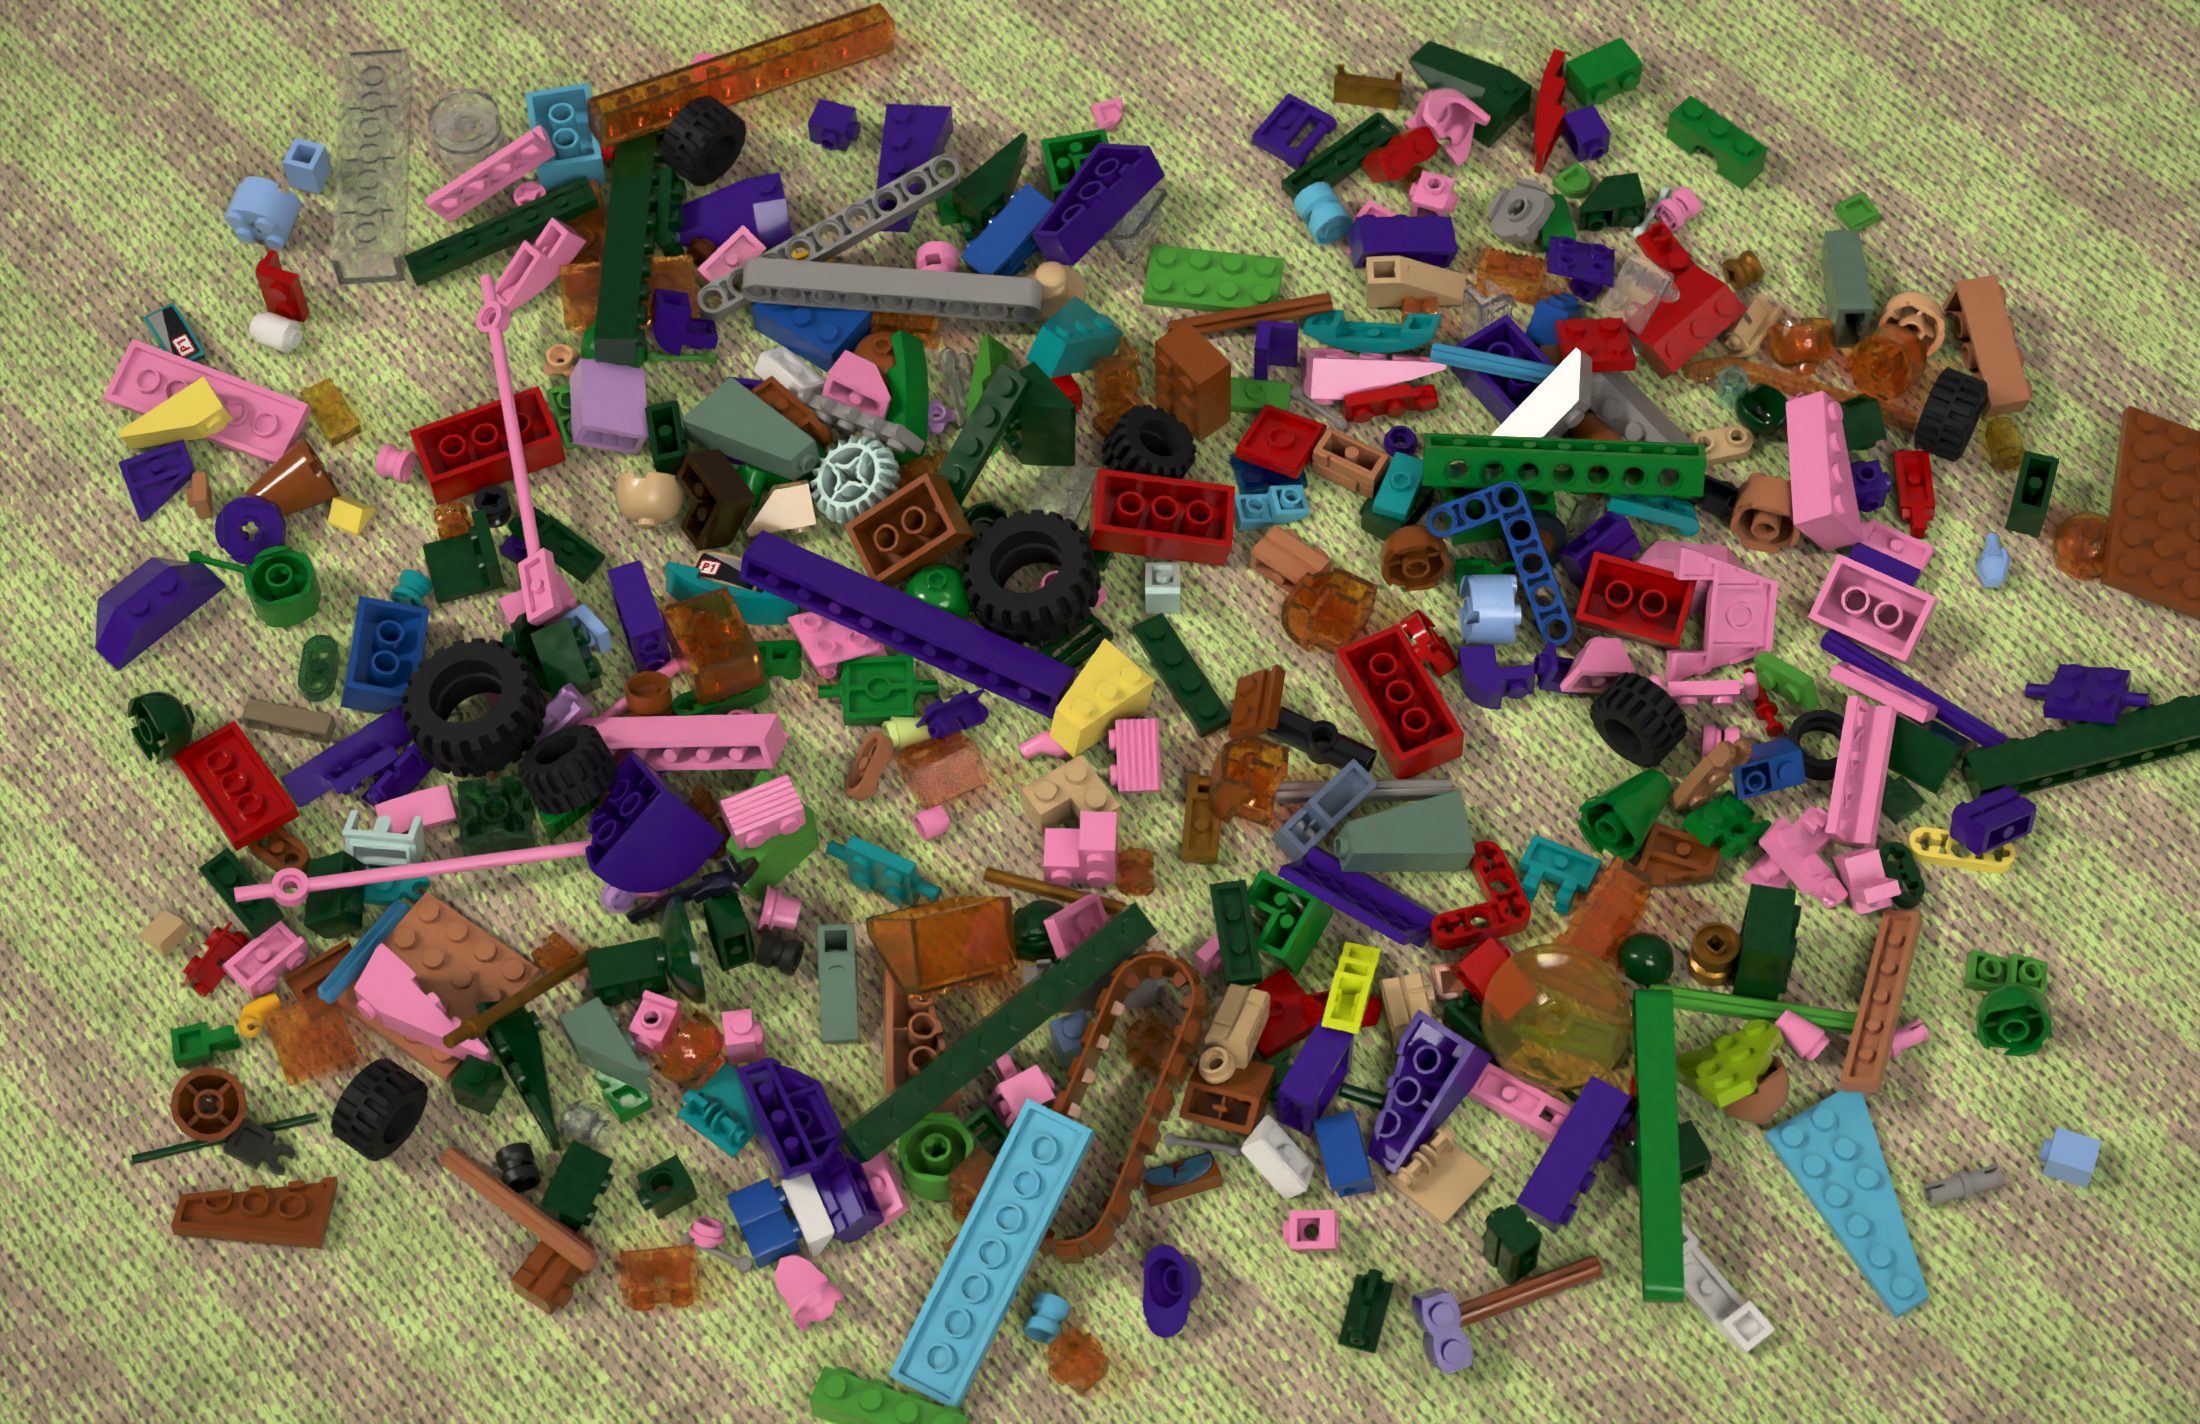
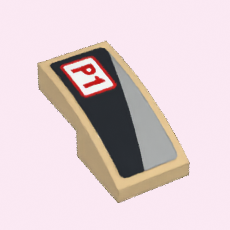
M701 550L693 567L701 569V579L756 592L761 590L739 579L742 558Z

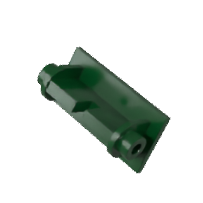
M1369 1269L1368 1274H1356L1338 1340L1339 1345L1375 1354L1394 1283L1387 1282L1382 1278L1383 1273L1381 1271Z

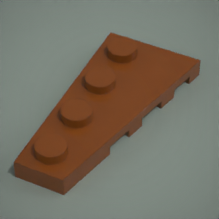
M335 1176L323 1178V1182L305 1184V1181L301 1180L288 1182V1186L266 1188V1185L250 1186L248 1191L231 1193L230 1189L181 1194L171 1228L174 1235L322 1249L336 1196L338 1180Z

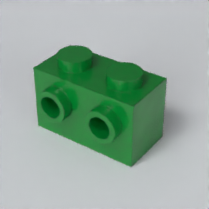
M1619 37L1566 62L1564 79H1566L1568 89L1585 108L1595 104H1602L1612 96L1635 88L1640 84L1643 63L1624 39Z

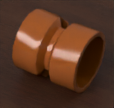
M646 671L635 674L625 683L627 706L629 707V717L673 716L670 679L665 674Z

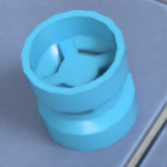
M1044 1292L1036 1293L1031 1304L1033 1315L1026 1319L1023 1332L1033 1340L1050 1345L1057 1344L1063 1332L1060 1324L1068 1318L1071 1305L1068 1301L1057 1295Z

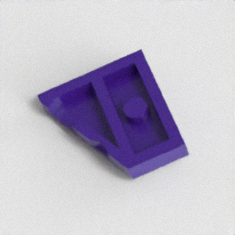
M184 440L118 462L140 523L146 521L192 478V473H196Z

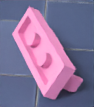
M1811 806L1792 827L1818 854L1832 838L1825 833L1828 813L1819 806L1817 809ZM1767 852L1743 875L1742 879L1750 887L1751 884L1785 888L1792 881Z

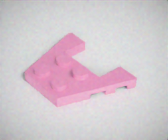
M1676 546L1674 577L1678 580H1708L1703 647L1701 650H1667L1665 681H1683V678L1695 674L1700 676L1711 672L1713 668L1725 664L1732 665L1756 657L1764 650L1771 652L1778 582L1687 547Z

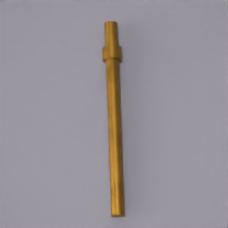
M593 946L586 951L599 949V947ZM586 951L481 1014L474 1013L462 1020L460 1027L443 1037L444 1045L452 1049L467 1039L474 1040L487 1032V1028L585 969L588 967Z

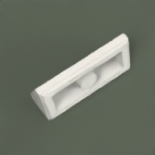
M785 346L761 352L754 372L764 380L773 376L797 398L802 388L808 389L817 395L824 389L825 380Z
M1269 1115L1265 1116L1243 1143L1241 1151L1283 1198L1290 1199L1307 1191L1315 1165Z
M810 1173L787 1181L782 1179V1189L787 1199L788 1207L792 1216H795L803 1235L802 1239L809 1255L815 1257L822 1252L834 1235L832 1223Z

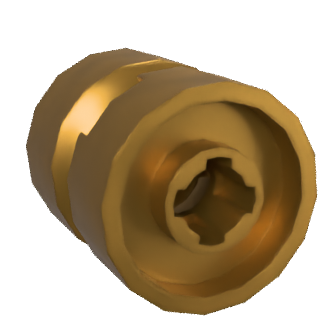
M1709 922L1698 927L1694 933L1687 966L1690 975L1698 983L1710 987L1721 986L1733 976L1740 949V940L1732 927L1725 923Z

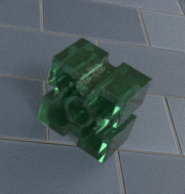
M519 775L501 777V785L488 786L486 778L458 781V806L462 819H459L460 846L464 857L538 847L537 830L534 820H537L536 804Z

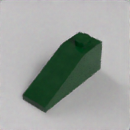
M1023 132L952 189L953 209L981 232L986 228L989 220L994 215L999 214L1009 203L1028 156L1026 134Z

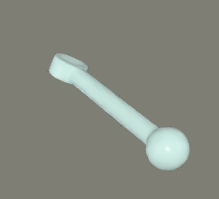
M1667 187L1661 189L1657 201L1641 225L1633 229L1634 238L1646 233L1645 229L1655 216V205L1663 199H1667L1671 189Z

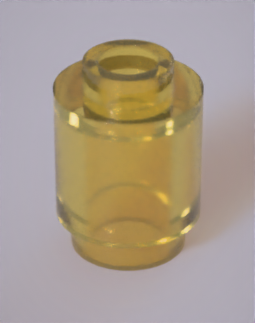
M1999 417L1990 421L1986 427L1985 439L1992 464L2002 469L2017 467L2022 462L2025 453L2018 425L2008 417Z

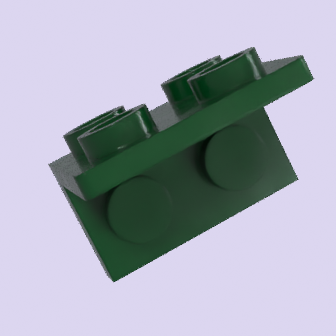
M485 509L471 512L474 526L468 527L469 533L423 545L433 589L439 604L505 587Z

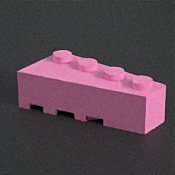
M1824 391L1786 402L1794 526L1826 552L1864 541L1843 429L1841 405Z

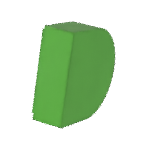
M1575 162L1554 177L1552 185L1564 196L1571 199H1580L1590 193L1592 176L1578 162Z

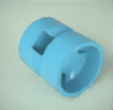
M1317 182L1309 185L1294 200V209L1304 224H1308L1306 228L1317 244L1327 245L1341 239L1352 226V218L1345 207L1339 203V198L1329 183Z

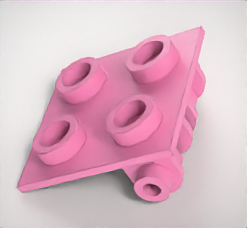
M809 611L787 618L817 673L826 679L836 675V668L839 662L880 652V648L874 639Z

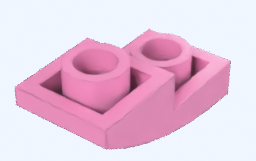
M448 784L413 792L375 805L378 817L387 815L391 818V833L408 834L414 816H422L423 829L425 830L459 819L452 790Z

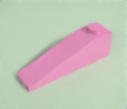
M1300 347L1304 393L1310 399H1313V403L1321 405L1334 404V399L1344 400V396L1347 394L1385 388L1446 370V365L1430 361V356L1393 354L1392 360L1386 359V355L1380 353L1364 352L1360 353L1359 357H1353L1352 353L1344 352V349Z

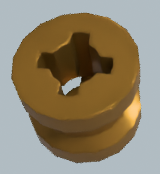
M1751 250L1742 252L1737 259L1729 258L1725 260L1722 265L1725 279L1735 291L1744 289L1749 282L1756 283L1763 279L1762 265L1758 257Z

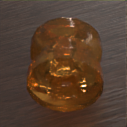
M447 502L434 510L433 517L435 524L439 526L437 532L440 540L469 533L468 527L471 526V523L467 520L468 512L466 505L463 503Z
M552 932L546 938V944L543 947H536L531 953L534 961L547 973L578 956L570 943L555 932Z

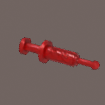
M1746 668L1744 670V674L1747 672L1753 673V670L1751 668ZM1757 682L1759 695L1754 700L1757 707L1755 710L1756 718L1758 720H1766L1768 726L1765 731L1768 736H1778L1784 730L1782 723L1776 722L1774 718L1778 712V707L1774 702L1769 701L1764 688Z

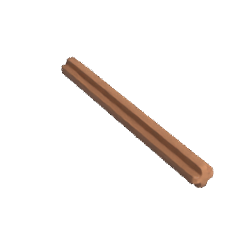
M447 1148L444 1150V1155L440 1159L442 1166L581 1271H591L595 1268V1263L599 1259L595 1251L459 1149Z

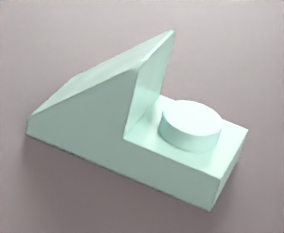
M1180 562L1145 563V604L1147 614L1181 612Z

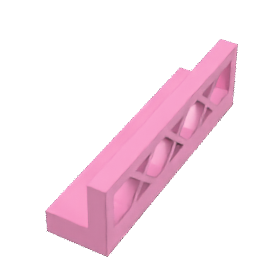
M541 125L530 130L425 199L427 206L447 222L454 221L556 155L547 130Z
M1848 695L1825 833L1842 846L1875 848L1897 710L1893 706L1868 705L1859 696Z

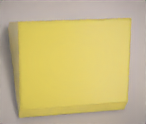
M347 496L333 497L328 524L359 536L376 510L372 506Z

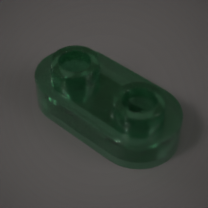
M328 635L313 636L303 646L298 686L302 696L309 701H323L329 698L335 690L340 651L336 641ZM322 653L328 654L324 659L317 658ZM317 683H322V684H323V685H322L321 687H319V688H315V689L312 688V687H313L315 684H317Z

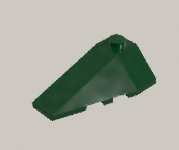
M1430 40L1409 59V64L1430 89H1456L1490 115V121L1486 126L1475 123L1472 137L1488 148L1530 109L1532 85L1505 68Z

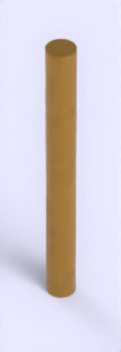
M990 867L986 868L984 874V881L1071 904L1087 894H1091ZM1100 896L1106 913L1116 914L1126 906L1125 902Z

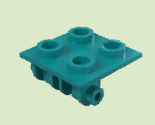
M725 1062L700 1090L694 1091L689 1089L684 1094L683 1101L686 1105L678 1112L677 1116L731 1158H734L756 1134L750 1121L736 1069L729 1063Z

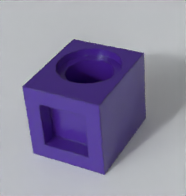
M1594 105L1564 115L1562 136L1578 163L1588 159L1596 160L1605 153H1608L1611 133Z

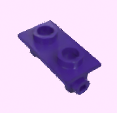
M984 689L970 694L967 690L962 691L946 703H943L942 700L933 702L924 709L925 716L915 726L919 728L927 725L929 735L932 738L941 740L959 733L962 727L964 730L985 723L989 716V711L978 700L985 692Z
M415 743L411 746H405L399 758L392 763V768L383 773L374 784H371L361 799L375 807V805L410 794L435 765L429 764L421 756L422 754Z

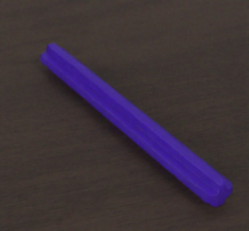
M1829 630L1823 636L1820 643L1822 649L1844 662L1853 664L1936 705L1939 708L1935 716L1936 718L1980 745L1990 748L2001 745L2008 740L2005 734L1840 634Z

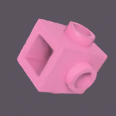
M1423 171L1419 182H1413L1409 192L1408 201L1411 202L1410 217H1423L1430 214L1447 217L1448 212L1454 213L1458 201V194L1454 193L1455 179L1442 174Z

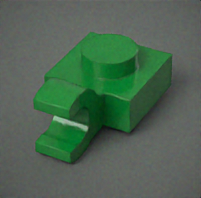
M206 1021L170 1030L174 1063L177 1068L213 1061V1050L229 1051L240 1049L239 1034H235L233 1025L211 1030Z

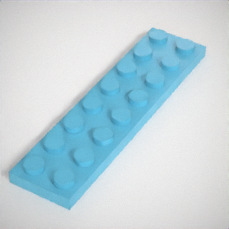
M1026 1098L888 1376L944 1405L960 1408L1096 1134L1095 1131Z

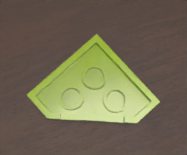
M1764 1019L1753 1020L1746 1023L1743 1029L1731 1035H1722L1714 1038L1710 1045L1700 1050L1687 1051L1681 1054L1678 1058L1679 1060L1676 1061V1081L1720 1109L1754 1093L1758 1086L1757 1076L1765 1074L1773 1061L1772 1051L1780 1049L1783 1045L1784 1039L1781 1030Z

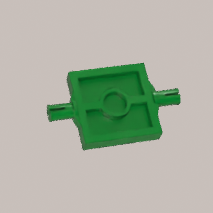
M910 655L857 657L843 661V673L839 684H818L819 699L840 698L843 706L844 726L883 724L884 721H889L892 716L915 717L914 705L918 694H939L938 679L917 681L914 673V660Z

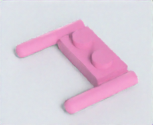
M1747 672L1743 675V685H1740V680L1668 682V687H1664L1660 676L1652 675L1649 677L1651 681L1663 688L1681 708L1698 706L1697 702L1712 701V706L1727 707L1732 706L1733 701H1741V695H1745L1748 700H1755L1759 695L1757 677L1752 672Z

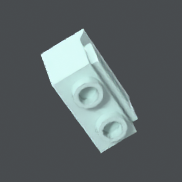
M351 810L342 832L345 838L346 852L365 864L366 868H370V866L376 867L377 865L399 866L421 863L425 852L422 816H414L408 834L391 833V818L387 815L377 818L372 831L359 830V813L357 810Z

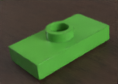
M1231 377V412L1259 414L1265 404L1288 411L1292 383Z

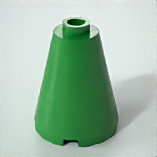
M1648 769L1587 799L1579 807L1578 813L1581 812L1582 817L1578 821V825L1585 840L1598 853L1602 854L1603 849L1614 855L1611 860H1629L1639 851L1672 794L1669 779L1661 772Z

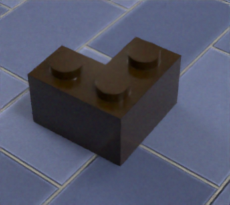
M720 449L687 453L675 479L691 499L692 504L680 527L698 551L729 546L734 540L756 496Z

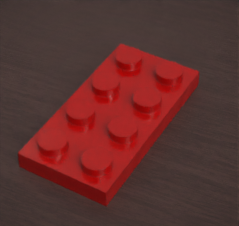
M235 721L185 747L181 752L173 756L176 765L236 851L300 816L294 803Z

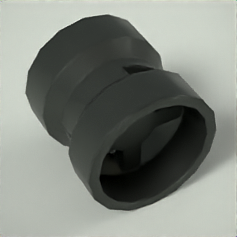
M768 930L758 947L756 964L766 968L775 965L781 973L793 976L803 956L804 942L793 938L782 940L780 934Z
M524 1142L513 1143L497 1151L495 1158L498 1168L504 1172L502 1182L518 1194L534 1189L540 1184L541 1178L538 1168L532 1165L534 1154L530 1144Z

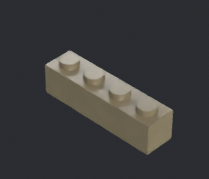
M249 699L242 716L244 724L248 728L328 744L336 727L333 715L327 712L310 711L304 707H290L284 703H269L264 699Z

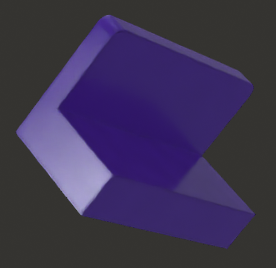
M1258 320L1254 347L1255 380L1268 381L1270 365L1297 368L1298 324Z

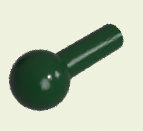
M1342 1082L1338 1096L1378 1108L1381 1111L1384 1108L1388 1092L1383 1095Z

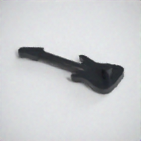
M732 853L727 854L720 859L724 870L702 876V882L656 897L633 909L626 917L631 924H634L657 912L664 911L669 900L675 896H680L683 903L694 900L698 904L714 896L738 892L752 877L760 864L755 856L737 862Z

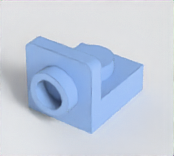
M584 603L575 609L568 610L561 616L560 620L568 617L586 626L591 637V643L588 644L589 648L594 646L601 655L612 648L609 630Z

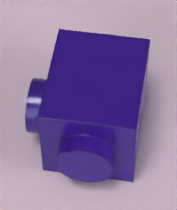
M819 98L808 121L810 142L820 144L828 150L838 149L847 152L851 141H857L861 130V123L857 121L856 108Z

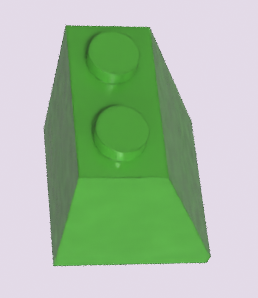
M762 769L757 774L752 787L774 778ZM804 803L802 805L804 807L806 823L803 826L801 825L794 833L788 835L779 833L777 836L767 839L759 847H745L743 850H738L732 835H730L726 845L727 854L732 853L737 862L755 856L760 864L752 877L738 891L739 894L744 897L749 894L758 902L763 898L767 884L771 886V889L774 888L819 846L814 812Z

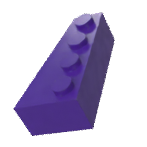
M886 104L876 190L944 153L948 138L950 139L954 130L952 106ZM915 183L910 185L907 190L913 195H920L925 191V187ZM886 199L879 204V208L883 211H891L897 204L892 200ZM919 209L881 231L909 233Z

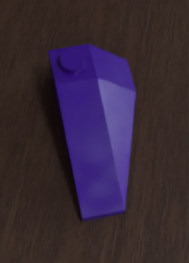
M780 172L744 179L682 205L685 217V225L681 227L680 245L682 247H690V241L693 238H698L699 240L706 238L712 241L716 247H720L742 225L767 248L766 251L793 237Z
M1420 1010L1417 1011L1398 1042L1395 1053L1398 1055L1393 1076L1389 1075L1386 1088L1389 1089L1383 1110L1378 1113L1367 1153L1369 1157L1396 1175L1397 1170L1400 1167L1405 1168L1412 1160L1413 1153L1419 1152V1147L1430 1139L1436 1129L1442 1125L1471 1091L1493 1057Z

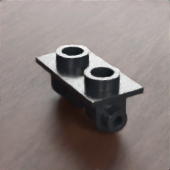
M1705 474L1702 497L1705 500L1701 505V509L1721 519L1725 517L1731 519L1738 488L1728 481H1720ZM1700 497L1679 500L1690 502L1695 506Z

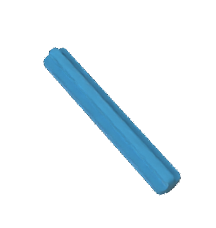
M1438 342L1432 345L1430 352V361L1434 363L1539 384L1558 367Z
M401 900L393 901L318 987L319 992L317 996L320 1000L331 1004L339 998L366 967L376 947L383 942L393 928L409 912L410 906L408 903H403Z

